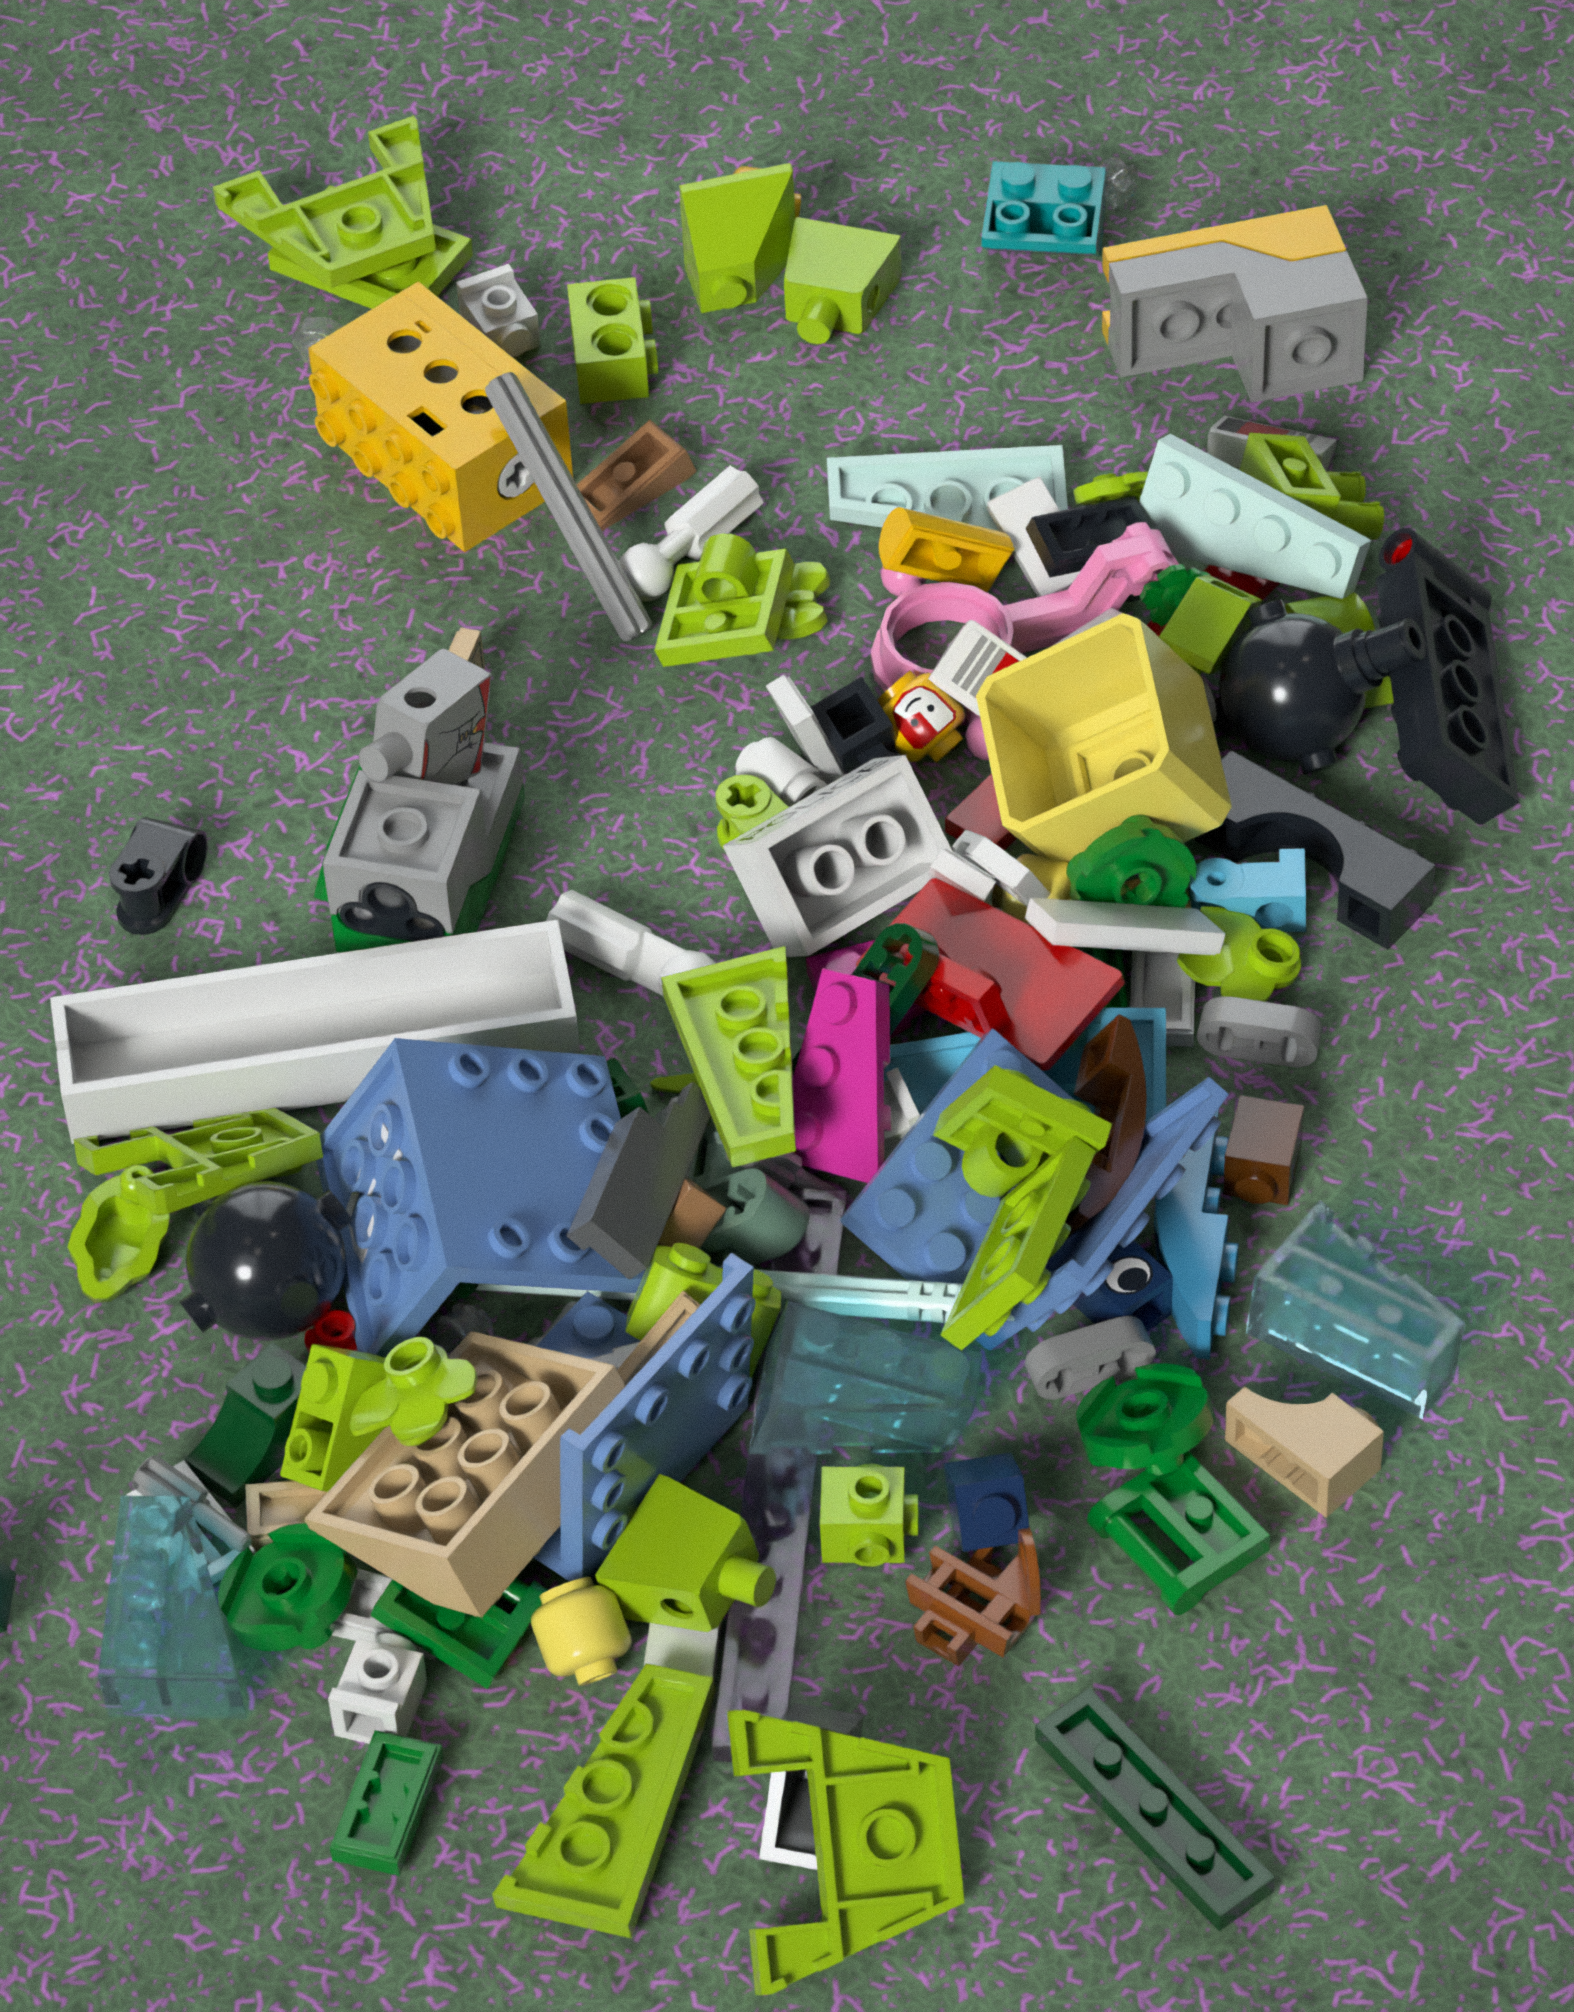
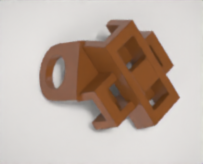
M1030 1528L1018 1529V1554L1005 1570L991 1563L993 1547L978 1549L970 1560L965 1563L935 1545L929 1552L932 1569L923 1580L912 1573L905 1580L910 1603L925 1612L913 1626L916 1642L958 1667L978 1643L1003 1658L1033 1623L1034 1615H1041L1039 1567ZM947 1584L952 1585L947 1593L942 1592ZM974 1592L988 1600L989 1603L983 1606L968 1597V1595ZM1007 1618L1012 1620L1006 1628L1001 1626ZM941 1629L954 1638L949 1642L936 1633Z

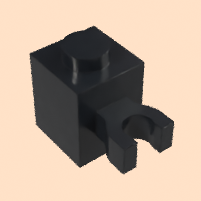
M862 676L810 707L831 744L845 775L874 758L899 756L895 750L897 736L893 724Z

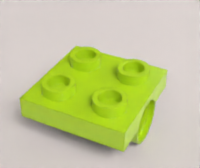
M730 533L713 535L705 541L700 562L677 565L654 649L662 666L699 663L708 660L774 651L795 568L787 548L756 553L751 544L742 537Z
M994 1065L940 1113L933 1136L964 1151L962 1171L965 1180L977 1193L992 1198L1001 1197L1012 1190L1074 1136L1094 1149L1096 1154L1105 1147L1112 1123L1092 1114L1091 1110L1081 1102L1072 1099H1062L1034 1085L1032 1080L1021 1072L1003 1069ZM997 1151L1005 1157L1008 1165L1000 1159Z

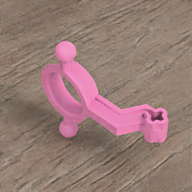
M1146 522L1135 523L1127 526L1123 535L1113 540L1112 543L1098 546L1068 590L1004 606L996 597L975 586L954 582L925 584L927 580L925 578L887 570L882 566L880 574L883 586L898 598L886 608L880 629L877 631L871 649L870 660L875 681L885 692L910 670L916 677L923 673L933 672L931 669L922 668L906 660L895 649L896 642L908 630L926 622L949 620L966 623L969 620H973L1018 652L1025 653L1054 645L1110 608L1119 610L1129 595H1140L1145 584L1151 581H1158V573L1169 566L1178 565V562L1159 529H1150ZM964 706L965 717L969 723L965 735L967 747L975 757L989 761L981 718Z

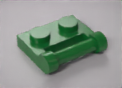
M1188 1451L1183 1453L1185 1460L1178 1469L1163 1475H1153L1146 1470L1099 1500L1091 1508L1087 1516L1088 1525L1101 1538L1110 1537L1161 1590V1601L1177 1616L1196 1606L1206 1592L1270 1550V1534ZM1143 1510L1190 1558L1193 1564L1180 1571L1130 1517Z
M516 1577L500 1597V1600L515 1608L511 1615L492 1605L483 1617L480 1618L432 1604L392 1579L375 1603L370 1616L484 1688L489 1689L531 1626L532 1614L542 1605L539 1596L550 1589L535 1580L529 1585Z

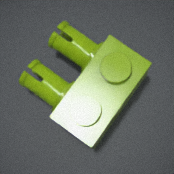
M1249 433L1240 471L1368 539L1378 540L1384 527L1383 506H1380L1379 501L1364 502L1366 483L1364 476H1361V472L1325 471L1305 436Z

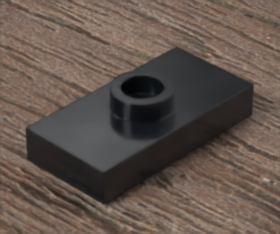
M1134 495L1034 516L1030 519L1025 529L1049 578L1081 571L1098 546L1112 543L1113 540L1118 539L1126 531L1127 526L1146 522L1150 529L1151 527Z

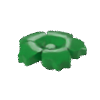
M1184 564L1169 566L1158 573V581H1151L1145 584L1140 594L1141 601L1150 610L1152 622L1158 623L1161 627L1166 625L1196 577L1210 574L1197 568L1186 570Z

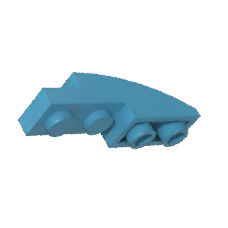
M1219 1109L1214 1114L1217 1119L1219 1118ZM1218 1129L1198 1151L1194 1152L1190 1148L1188 1149L1184 1157L1179 1161L1186 1169L1185 1173L1162 1199L1159 1200L1155 1197L1154 1212L1156 1260L1173 1275L1172 1316L1195 1357L1210 1360L1213 1336H1226L1231 1296L1220 1295L1222 1282L1235 1283L1239 1255V1243L1227 1242L1228 1215L1219 1214L1221 1188L1211 1187L1213 1175L1224 1176L1225 1153L1229 1137L1218 1136Z

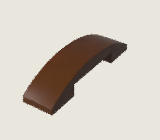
M1118 1014L1083 1048L1074 1095L1095 1106L1094 1115L1112 1123L1105 1147L1094 1155L1085 1175V1178L1091 1182L1090 1188L1082 1201L1066 1218L1065 1222L1071 1226V1231L1065 1242L1115 1198L1134 1167L1143 1139L1147 1102L1143 1060L1130 1019L1121 1014Z

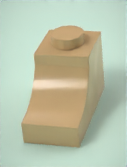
M1244 1387L1226 1402L1225 1441L1326 1518L1381 1470L1384 1431L1379 1428L1377 1422L1368 1412L1359 1407L1352 1408L1334 1393H1331L1323 1401L1316 1403L1287 1404L1267 1399Z

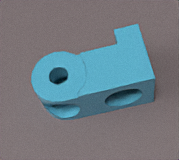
M1279 849V862L1236 864L1228 859H1206L1196 864V880L1190 874L1189 898L1192 909L1200 911L1201 907L1207 906L1225 908L1228 911L1249 915L1258 923L1261 929H1277L1282 932H1306L1305 849Z

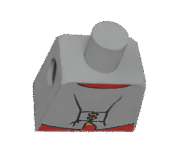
M444 648L437 651L381 696L377 703L373 742L362 748L359 753V763L363 772L370 779L378 782L394 775L451 785L481 773L492 674Z

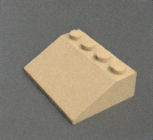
M470 1331L449 1355V1358L467 1360L472 1364L477 1372L478 1379L475 1392L463 1400L449 1403L447 1420L442 1429L421 1445H402L395 1438L391 1427H385L304 1520L312 1531L432 1604L482 1618L488 1609L500 1599L502 1593L530 1560L542 1550L544 1544L560 1526V1437L568 1428L581 1435L626 1385L615 1365Z

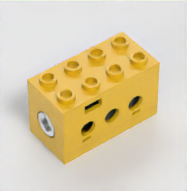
M419 281L308 348L312 372L309 376V383L315 394L318 415L315 418V425L321 438L329 446H339L352 457L356 467L366 477L374 476L383 483L400 506L403 508L410 506L420 514L437 537L440 539L447 537L464 552L545 502L485 393V387L491 380L508 372H512L518 377L573 477L566 400Z

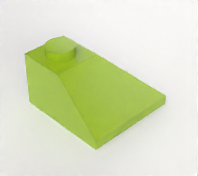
M790 163L679 185L685 271L701 313L731 309L740 305L757 302L786 267L795 222L793 169Z

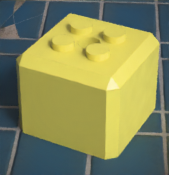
M1122 613L986 677L976 695L1002 825L1038 856L1052 861L1070 862L1075 855L1084 852L1102 834L1120 826L1127 818L1139 814L1148 816L1156 824L1171 828L1183 842H1186L1221 826L1232 807L1202 677L1138 618Z

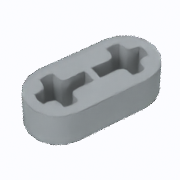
M1220 996L1209 1000L1204 1005L1197 1031V1039L1199 1044L1213 1055L1301 1068L1315 1061L1323 1028L1321 1021L1316 1015L1306 1009Z
M1122 1316L1042 1341L1028 1353L1025 1366L1038 1395L1044 1399L1055 1400L1091 1389L1113 1375L1115 1381L1136 1375L1134 1368L1151 1364L1156 1351L1143 1322L1137 1317Z

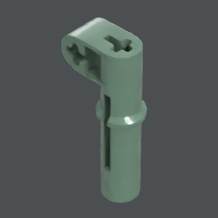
M710 1116L689 1167L688 1177L721 1203L726 1210L699 1249L704 1251L710 1257V1263L717 1267H723V1261L731 1253L752 1266L782 1256L789 1252L804 1235L809 1222L808 1206L802 1199L761 1170L756 1168L745 1169L742 1166L732 1168L730 1161L725 1156V1149L712 1116Z

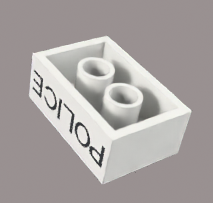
M906 755L874 758L723 845L773 949L785 946L786 957L809 956L920 891L932 879L928 876L929 869L940 850L947 847L952 851Z

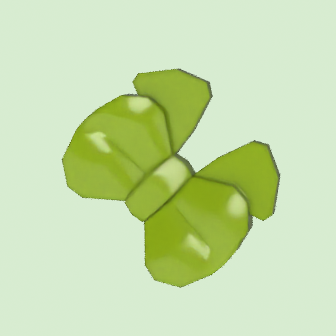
M1148 472L1126 473L1122 476L1110 473L1094 477L1093 482L1081 485L1073 490L1076 505H1091L1134 495L1139 503Z
M801 562L795 564L777 635L779 639L806 637L820 631L828 622L824 607L817 604L816 600L829 587L831 582L827 569L821 563Z

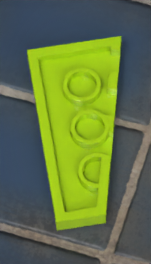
M785 946L661 977L664 999L732 1168L796 1151L788 967Z
M649 1663L645 1664L599 1733L600 1743L584 1767L578 1765L563 1787L565 1795L546 1824L540 1822L524 1845L526 1854L512 1875L505 1874L492 1893L496 1908L632 1939L716 1693L713 1677Z

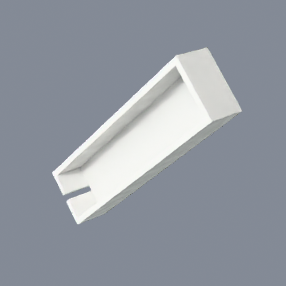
M558 920L50 997L61 1096L72 1144H74L73 1139L98 1135V1140L128 1136L130 1135V1130L152 1126L159 1130L192 1126L193 1120L268 1108L288 1111L346 1102L394 1038L580 1054L577 1016Z

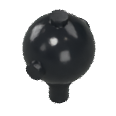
M1276 600L1255 607L1248 611L1252 626L1236 639L1222 665L1219 678L1220 697L1214 699L1216 706V720L1214 723L1222 733L1227 734L1234 731L1248 747L1262 755L1283 761H1299L1304 775L1336 765L1339 762L1334 748L1340 745L1358 724L1365 707L1367 691L1379 687L1382 684L1383 678L1387 677L1391 671L1425 658L1427 649L1422 631L1413 619L1406 618L1376 631L1368 630L1364 632L1357 628L1343 633L1339 628L1321 618L1307 614L1287 613L1283 600Z
M252 1182L192 1205L193 1211L199 1217L189 1237L186 1252V1272L192 1292L180 1300L179 1303L202 1333L217 1324L224 1330L245 1339L257 1341L281 1340L293 1337L309 1329L330 1310L338 1297L345 1276L346 1251L340 1230L353 1220L329 1189L318 1198H314L304 1190L285 1183Z

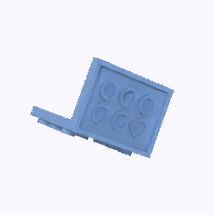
M993 1028L981 1037L839 1220L840 1223L906 1280L963 1284L1001 1200L1012 1191L1010 1190L1001 1197L990 1198L980 1195L969 1186L962 1171L964 1151L933 1136L940 1113L994 1065L1003 1069L1021 1072L1028 1076L1034 1085L1062 1099L1074 1100ZM1208 1077L1147 1120L1139 1154L1130 1175L1115 1198L1064 1242L1060 1249L1048 1259L1045 1268L1051 1272V1276L1040 1295L1029 1305H1025L1021 1301L1018 1302L1011 1312L1014 1320L1006 1321L993 1336L989 1337L982 1333L975 1340L990 1351L1025 1327L1035 1332L1047 1321L1054 1311L1058 1314L1065 1312L1082 1292L1086 1296L1091 1295L1113 1270L1114 1265L1107 1258L1117 1244H1120L1123 1248L1129 1245L1148 1223L1150 1216L1143 1210L1152 1197L1155 1196L1159 1200L1162 1199L1185 1173L1186 1169L1179 1163L1189 1148L1194 1152L1198 1151L1216 1132L1221 1121L1214 1114L1229 1094ZM997 1151L1000 1159L1008 1165L1005 1157Z
M394 1038L321 1134L323 1158L316 1160L323 1193L329 1189L345 1210L352 1192L359 1193L351 1215L353 1221L349 1224L353 1229L356 1244L362 1249H368L363 1264L354 1251L349 1225L340 1230L346 1251L343 1285L349 1313L355 1322V1340L358 1351L386 1358L395 1346L405 1340L414 1338L459 1282L636 1293L645 1270L629 1280L591 1247L583 1251L567 1237L613 1127L621 1119L605 1056ZM383 1123L389 1130L386 1144L381 1138ZM398 1148H400L403 1153L401 1160H392ZM376 1179L372 1195L367 1196L372 1180ZM373 1215V1230L371 1236L369 1237L367 1229Z
M731 1253L723 1261L722 1283L584 1432L579 1435L568 1428L560 1437V1526L547 1540L542 1550L533 1557L534 1559L568 1581L584 1577H591L593 1579L658 1475L668 1476L680 1483L748 1408V1394L752 1386V1378L749 1377L750 1354L754 1346V1340L751 1338V1320L756 1305L755 1299L752 1298L754 1272L752 1265ZM587 1291L536 1347L589 1359L612 1353L613 1348L640 1342L641 1340L625 1332L627 1319L625 1314Z

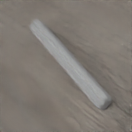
M512 372L497 376L485 387V393L620 639L626 642L642 636L651 628L652 621L518 377Z

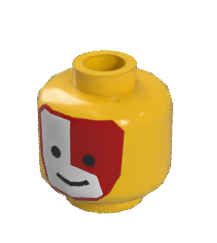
M911 670L886 690L877 701L893 724L897 736L895 750L900 755H906L909 762L919 761L929 754L937 763L963 739L956 729L964 721L966 715L965 708L960 702L928 679L931 673H923L916 677Z

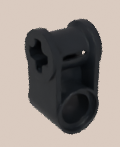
M143 817L136 823L129 841L109 870L111 887L120 897L116 908L118 923L125 931L132 934L146 935L163 929L170 922L174 911L189 887L199 878L204 868L208 850L205 832L149 817Z

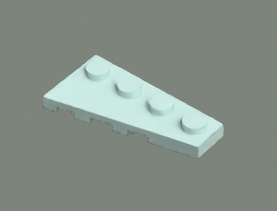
M1172 434L1158 440L1139 505L1151 529L1160 530L1173 555L1341 599L1355 591L1371 543L1370 539Z
M1062 445L827 458L830 520L883 527L890 512L897 507H902L999 531L988 512L987 502L1039 476L1059 510L1068 509Z

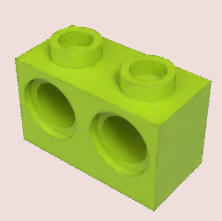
M636 277L567 284L580 404L649 397L647 375L658 374L655 339L644 340L643 335L653 334L650 300H638Z

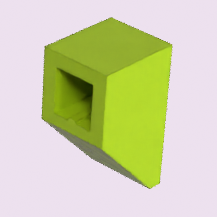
M1210 575L1196 577L1159 638L1200 676L1202 672L1206 674L1215 673L1222 669L1225 657L1236 639L1251 627L1248 611L1260 606L1262 600Z
M312 1344L306 1370L301 1380V1391L290 1435L285 1445V1456L280 1476L314 1489L328 1492L383 1431L384 1428H379L363 1435L354 1436L349 1424L353 1409L361 1394L385 1378L384 1357L372 1353Z

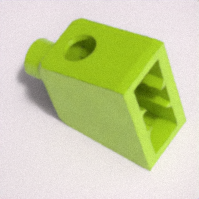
M796 217L784 276L786 319L798 323L797 332L802 339L812 344H823L828 341L833 329L856 334L865 332L902 277L901 235Z
M662 1474L658 1475L623 1533L595 1574L598 1584L610 1589L615 1594L624 1619L709 1632L718 1628L734 1600L756 1607H763L771 1598L776 1583L775 1570L772 1567L757 1563L759 1552L747 1522L739 1514Z

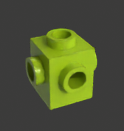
M872 1463L862 1464L857 1467H822L820 1504L822 1563H855L866 1567L879 1566L884 1563H905V1536H918L919 1496L918 1494H905L904 1467H884Z

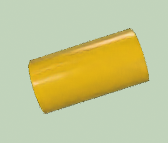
M902 507L895 508L887 516L879 539V555L884 569L938 582H954L975 586L985 592L989 591L1014 551L1013 543L1005 532Z

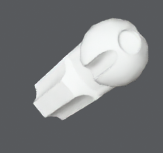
M730 465L664 523L668 536L657 545L637 544L629 548L621 556L619 563L640 601L648 602L660 598L670 588L674 579V565L680 559L686 556L697 561L700 560L704 543L707 539L716 534L731 533L764 503L759 494V485L746 471H739Z
M574 890L561 894L558 902L549 911L547 921L558 920L565 951L624 981L632 980L663 996L661 977L715 964V961L705 953L692 950L686 951L652 934L650 928Z

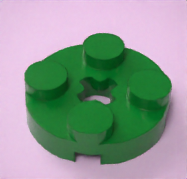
M1139 814L1127 818L1120 826L1102 834L1084 852L1075 855L1067 866L1066 875L1071 882V900L1185 908L1190 899L1185 890L1190 883V874L1196 880L1197 868L1193 855L1176 832L1165 825L1154 823L1146 815ZM1140 873L1138 876L1141 883L1137 887L1130 889L1126 884L1123 885L1129 877Z
M1168 1363L1147 1364L1134 1368L1137 1379L1126 1381L1117 1386L1113 1375L1094 1386L1084 1396L1076 1411L1077 1424L1087 1460L1094 1466H1108L1118 1469H1139L1145 1467V1470L1153 1475L1171 1473L1184 1463L1183 1453L1191 1450L1202 1441L1216 1419L1207 1388H1203L1200 1376L1194 1370L1181 1365Z
M306 1523L287 1525L267 1533L273 1542L263 1546L255 1554H253L249 1546L238 1554L227 1568L219 1587L218 1601L221 1611L227 1618L228 1626L244 1646L260 1651H282L298 1645L303 1649L309 1650L323 1645L332 1636L335 1627L334 1621L344 1611L352 1596L358 1574L357 1566L347 1551L309 1529ZM297 1579V1583L289 1591L281 1595L276 1594L277 1591L289 1588Z

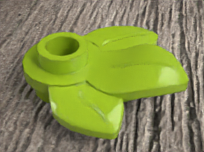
M1213 906L1201 907L1200 912L1225 933L1220 954L1179 953L1177 958L1178 965L1194 981L1206 986H1221L1222 997H1236L1262 1002L1269 1000L1274 989L1285 988L1291 985L1301 970L1300 950L1296 941L1291 936L1277 929H1261L1252 917L1244 913L1228 911L1225 908Z
M415 1337L405 1340L395 1346L386 1356L384 1361L385 1378L365 1390L359 1397L351 1415L350 1430L354 1436H359L390 1426L395 1438L402 1445H421L442 1429L447 1420L449 1403L463 1400L475 1392L478 1381L477 1372L467 1360L450 1359L442 1347L434 1345L428 1338Z

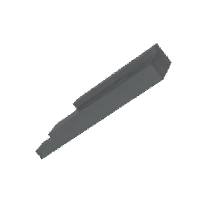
M691 1082L682 1088L677 1102L674 1101L659 1111L655 1119L639 1106L615 1123L568 1231L567 1237L583 1251L591 1247L629 1280L648 1268L710 1119V1111L698 1085Z

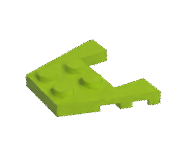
M414 115L368 131L370 150L384 170L286 205L281 204L260 170L213 186L215 204L218 209L331 288L436 251L418 122Z
M277 1108L193 1120L194 1129L170 1135L165 1134L154 1126L130 1130L131 1140L102 1147L99 1146L98 1135L73 1139L77 1164L95 1176L125 1169L132 1165H141L159 1160L172 1167V1170L135 1178L139 1204L157 1216L169 1214L219 1196L241 1185L257 1182L268 1177H282L298 1173L303 1169L304 1164L323 1158L319 1132Z
M749 1710L727 1711L734 1776L802 1769L807 1771L822 1920L819 1922L749 1929L755 1995L774 1994L787 1988V1985L812 1973L825 1970L854 1953L878 1942L886 1941L965 1903L950 1758L863 1737L858 1738L836 1733L804 1723L790 1722L760 1715V1713Z

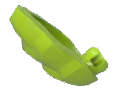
M132 1165L127 1167L121 1175L112 1177L89 1193L82 1204L81 1217L71 1232L67 1248L77 1268V1280L81 1292L93 1303L111 1302L123 1294L131 1285L145 1280L157 1259L159 1246L164 1242L170 1220L169 1214L157 1216L138 1202L135 1178L154 1174L146 1166Z

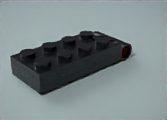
M1401 528L1386 539L1379 552L1380 566L1386 572L1376 578L1381 611L1378 615V622L1380 628H1384L1406 618L1413 619L1422 631L1427 652L1424 659L1391 671L1388 675L1391 681L1394 702L1391 705V713L1397 724L1400 749L1397 752L1398 761L1410 779L1416 782L1421 781L1436 792L1451 810H1459L1476 824L1483 825L1519 803L1489 615L1492 596L1487 588L1411 528Z

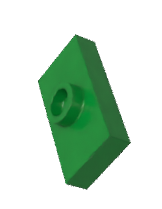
M378 1730L374 1731L330 1845L332 1861L400 1876L444 1759L442 1745Z

